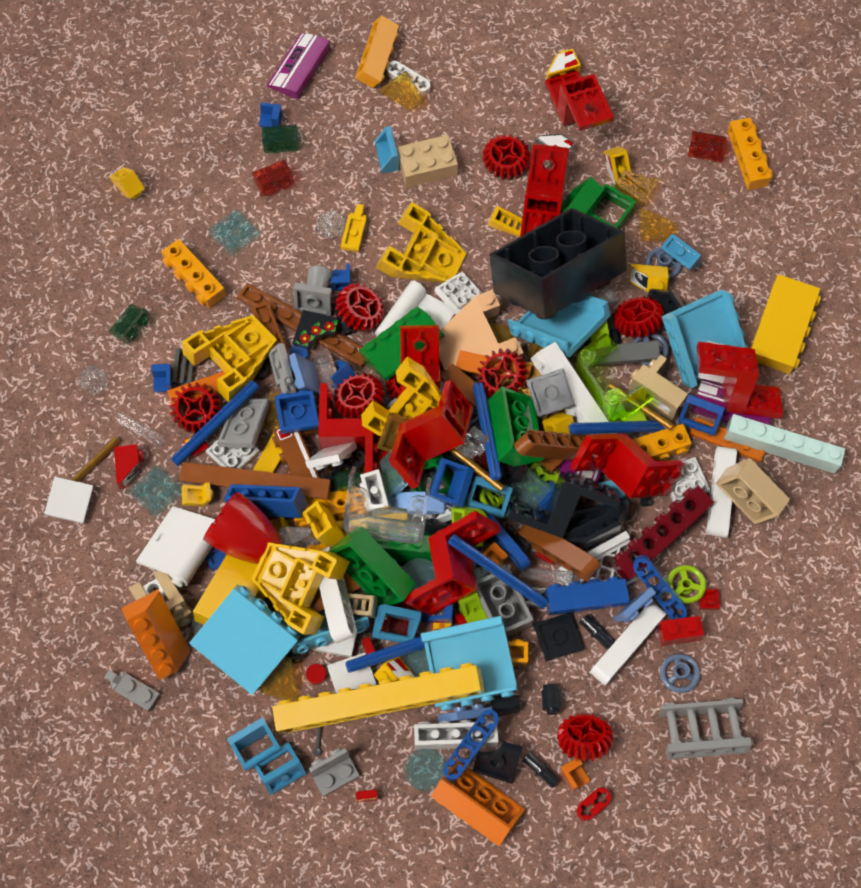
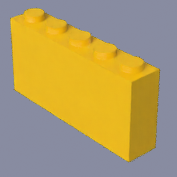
M777 274L751 349H755L758 364L790 374L793 369H797L800 361L797 358L798 353L802 354L805 343L802 342L803 338L808 337L811 327H808L809 321L813 322L816 314L813 311L814 306L818 307L821 296L818 295L820 288Z
M226 555L193 610L194 620L204 625L237 584L246 586L251 591V595L256 599L263 600L265 595L252 580L258 564L245 562Z

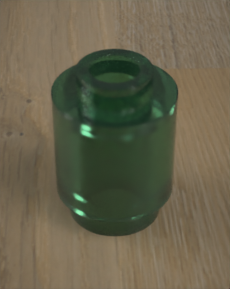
M356 468L337 472L336 475L332 476L335 490L346 491L360 487L362 482L361 472L357 471Z

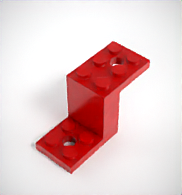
M577 70L545 80V86L563 126L576 122L579 131L614 120L612 111L595 74L580 77Z
M533 143L520 237L535 227L560 215L569 148ZM550 160L553 162V166L546 168L543 162Z
M439 325L400 326L401 364L406 357H409L422 365L440 390ZM417 341H423L425 346L418 349L414 344ZM401 384V394H402V392L406 389V387Z
M698 341L696 348L699 373L725 376L722 384L725 412L782 419L784 413L780 388L756 384L759 373L755 349Z
M451 379L444 383L437 407L399 425L389 462L392 468L396 469L402 476L403 481L408 483L412 489L419 486L427 460L465 443L473 406Z
M320 383L318 437L321 450L355 442L356 450L365 451V473L377 470V444L379 436L362 426V418L333 419L334 398H332V390H329L328 383Z
M621 433L586 435L570 468L574 471L601 470L629 498L667 496L672 491V486L676 479L680 477L685 464L681 460L655 461L629 436Z
M474 511L428 537L436 579L429 581L418 589H414L405 598V603L431 616L477 591L471 559L448 544V541L452 535H456L474 547L501 532L500 525Z

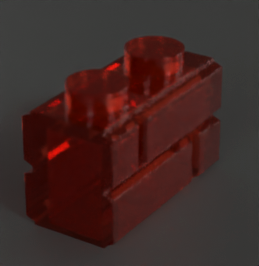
M285 160L252 172L253 182L261 197L265 195L271 196L275 191L288 189L294 184L293 175Z

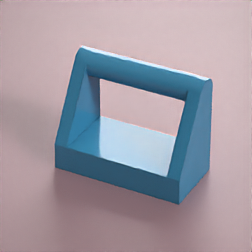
M387 126L375 139L382 174L399 171V157L392 127Z
M673 233L660 247L662 251L689 271L697 268L702 263L701 254Z
M474 476L465 506L478 508L485 513L503 518L513 488L505 486L499 492L483 478ZM479 487L503 495L504 500L501 509L472 500L475 488Z
M385 604L377 606L372 637L398 643L414 639L420 622L421 612ZM385 616L408 620L407 636L380 631Z
M263 717L227 738L245 771L281 750ZM268 734L273 745L245 762L239 751Z
M289 742L280 746V751L254 766L270 795L306 775L301 762ZM286 752H290L292 760L265 776L263 775L261 767Z

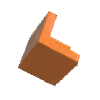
M495 542L482 553L501 567L508 561L509 555ZM481 567V568H482L483 570H485L489 575L491 574L489 571H487L486 569H484L483 567Z
M576 759L570 761L559 770L572 792L590 781L581 767L583 763L580 759L578 761Z

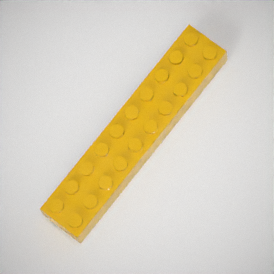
M466 663L460 665V669L446 667L440 669V673L427 671L419 673L420 677L402 676L396 682L387 679L379 681V685L376 686L368 683L359 685V689L356 690L349 687L339 689V693L336 694L322 692L316 698L302 696L296 702L290 700L279 701L278 705L272 706L276 731L292 733L485 693L482 672L476 665Z

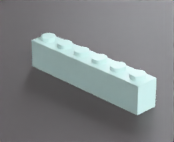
M735 414L730 418L724 435V440L747 445L760 451L764 450L766 453L831 473H835L841 467L845 448Z

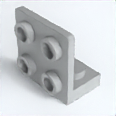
M347 748L334 750L330 753V757L325 760L320 758L311 764L312 767L309 768L323 797L360 777L350 759Z

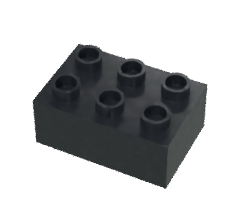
M573 208L489 254L494 293L509 300L511 304L534 313L537 318L543 320L556 317L560 310L572 303L581 302L585 299V295L599 287L609 285L612 279L627 271L625 232Z

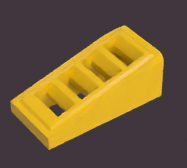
M496 206L487 225L520 237L521 226L519 230L516 227L518 223L522 224V218ZM511 221H514L513 226H509Z

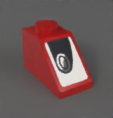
M137 444L114 447L116 482L120 489H124L142 469L141 462L144 461V453Z

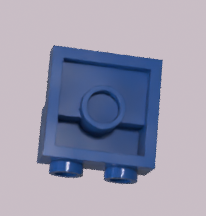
M300 390L297 393H281L278 396H274L281 434L319 428L313 390Z

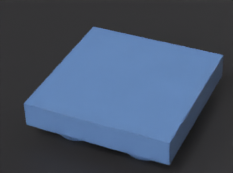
M296 353L289 355L291 362L289 364L296 378L294 383L297 389L313 390V395L317 398L320 397V383L313 362Z
M652 587L640 592L612 618L616 623L622 621L626 623L629 620H633L639 614L638 609L646 608L654 601L652 597L656 592Z

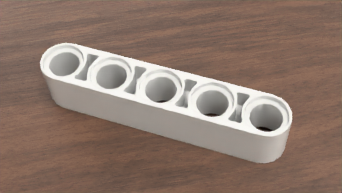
M717 446L715 450L710 495L714 503L709 507L707 535L723 538L728 536L732 500L715 483L726 468L736 464L737 449Z
M329 546L321 551L328 552L333 546ZM324 576L319 588L329 631L334 642L340 643L357 635L344 576L342 580L328 579Z
M654 602L649 604L589 673L606 686L659 625L660 621L665 618L667 613Z

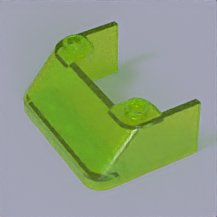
M605 332L580 351L574 370L609 422H618L625 420L654 398L642 384L627 395L619 388H613L607 393L603 391L589 368L618 348Z

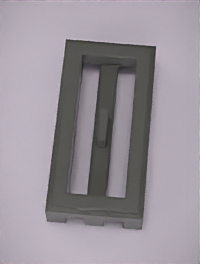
M176 348L172 383L175 385L191 383L193 378L194 365L190 362L187 381L184 380L187 358L183 355L180 380H177L180 354H183V350L180 348Z

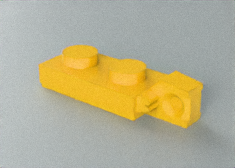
M357 204L355 213L348 215L341 242V250L359 253L367 218L366 215H363L364 205Z

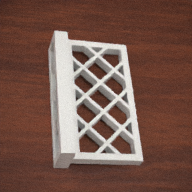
M627 531L587 552L597 560H600L599 563L601 564L596 576L591 577V580L598 579L601 568L611 571L610 577H613L614 572L617 573L613 567L603 566L602 561L605 556L613 558L615 555L611 553L616 551L617 554L620 548L630 542V536ZM630 553V560L634 562V560H632V556L634 559L637 556L633 553ZM561 566L556 570L559 578H562L564 584L569 586L568 583L570 582L567 577L573 575V573ZM638 575L626 582V584L628 585L639 579Z

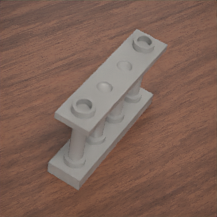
M727 698L723 701L686 704L666 703L662 705L659 711V718L667 717L671 736V743L667 744L665 751L666 759L749 753L752 746L750 737L744 738L741 736L736 712L741 710L743 700ZM728 712L733 734L732 739L721 738L716 713ZM708 714L712 740L703 741L700 739L696 715ZM675 716H688L692 737L691 742L682 743L680 741Z

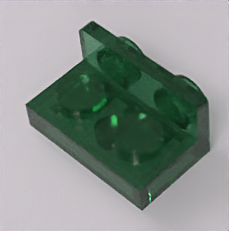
M297 124L262 127L264 153L298 151Z
M131 303L111 327L109 333L128 345L130 341L136 339L138 331L148 324L150 316L147 309L143 308L141 310Z

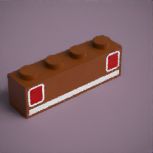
M280 427L274 429L272 440L276 448L280 447L282 452L279 454L283 465L286 464L289 469L286 473L288 475L319 478L315 467L307 468L305 462L311 457L300 432L281 434Z

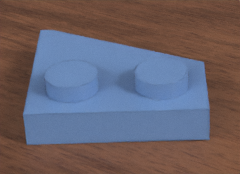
M483 704L472 705V710H466V706L454 708L452 713L437 715L438 723L440 721L449 722L476 718L485 710H492V707L484 708Z

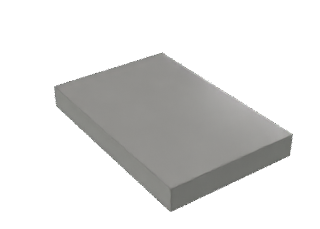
M248 399L225 421L217 442L219 447L254 448L271 404L269 399Z

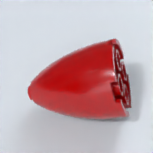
M236 492L227 501L203 537V540L215 549L236 559L253 564L259 563L267 549L268 543L283 545L277 530L266 515L252 501L239 492Z

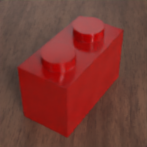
M700 616L660 621L657 627L661 646L701 641L704 636Z

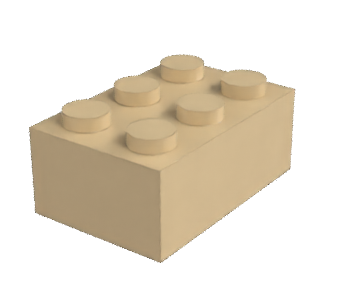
M448 135L396 147L399 167L406 188L458 175V163Z
M751 458L726 468L715 483L754 524L779 516L790 500Z

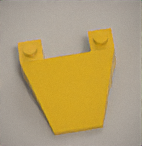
M411 202L404 210L398 222L399 225L413 232L403 254L388 246L382 253L375 268L390 277L444 283L457 274L467 253L451 236L449 237L442 230L443 227L430 217L431 214L427 210Z
M252 315L232 321L229 325L215 326L214 329L209 331H198L182 341L183 355L194 366L210 357L225 374L217 379V388L222 397L229 402L255 378L268 357V353L276 344L277 339Z
M406 357L396 370L397 382L405 386L406 389L391 408L387 410L372 401L361 415L362 426L378 436L382 434L389 412L414 418L439 405L441 391L425 368L409 357Z
M268 543L252 580L265 597L272 601L273 607L283 615L284 621L290 627L305 635H316L324 616L310 608L314 596L324 576L328 579L342 580L350 561L334 552Z

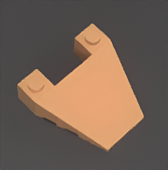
M493 290L475 296L441 329L445 337L439 340V360L444 370L452 363L456 366L460 350L480 355H489L491 357L493 350L498 354V350L501 348L504 352L506 349H510L511 353L516 351L518 356L521 355L523 357V351L516 337L498 344L487 321L488 318L498 315L500 304Z

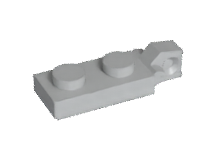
M278 343L268 353L276 385L280 386L282 393H296L285 345Z
M109 670L104 676L113 683L111 688L116 693L150 712L160 696V693L126 673L120 672L117 675Z

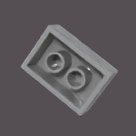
M509 567L504 568L506 571L511 573ZM493 574L476 580L478 589L476 592L479 595L483 611L488 619L498 616L503 618L507 637L532 627L534 620L519 592Z

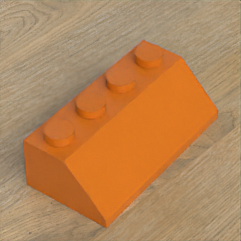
M159 589L121 609L160 681L177 672L191 650Z
M457 760L454 767L449 769L448 774L450 776L452 774L457 775L456 769L460 764L463 767L464 764ZM468 767L458 780L450 781L443 776L431 795L440 805L446 807L455 816L461 818L473 829L498 846L502 844L525 811V808Z

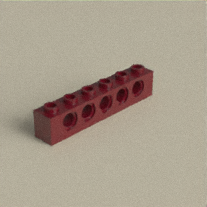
M699 485L693 489L690 486L682 493L684 498L680 501L676 499L668 506L670 510L666 514L664 512L659 514L654 519L656 523L652 527L650 525L646 526L641 531L643 535L639 539L633 538L627 544L629 548L625 552L620 550L613 557L615 561L611 566L623 579H626V582L637 575L633 568V561L629 557L630 553L636 556L645 555L652 561L714 503ZM685 503L691 504L692 511L686 509ZM672 515H675L678 518V524L672 521ZM658 528H662L664 530V537L658 534ZM644 540L650 542L651 549L644 547ZM639 562L638 568H644L646 566V563L643 564Z

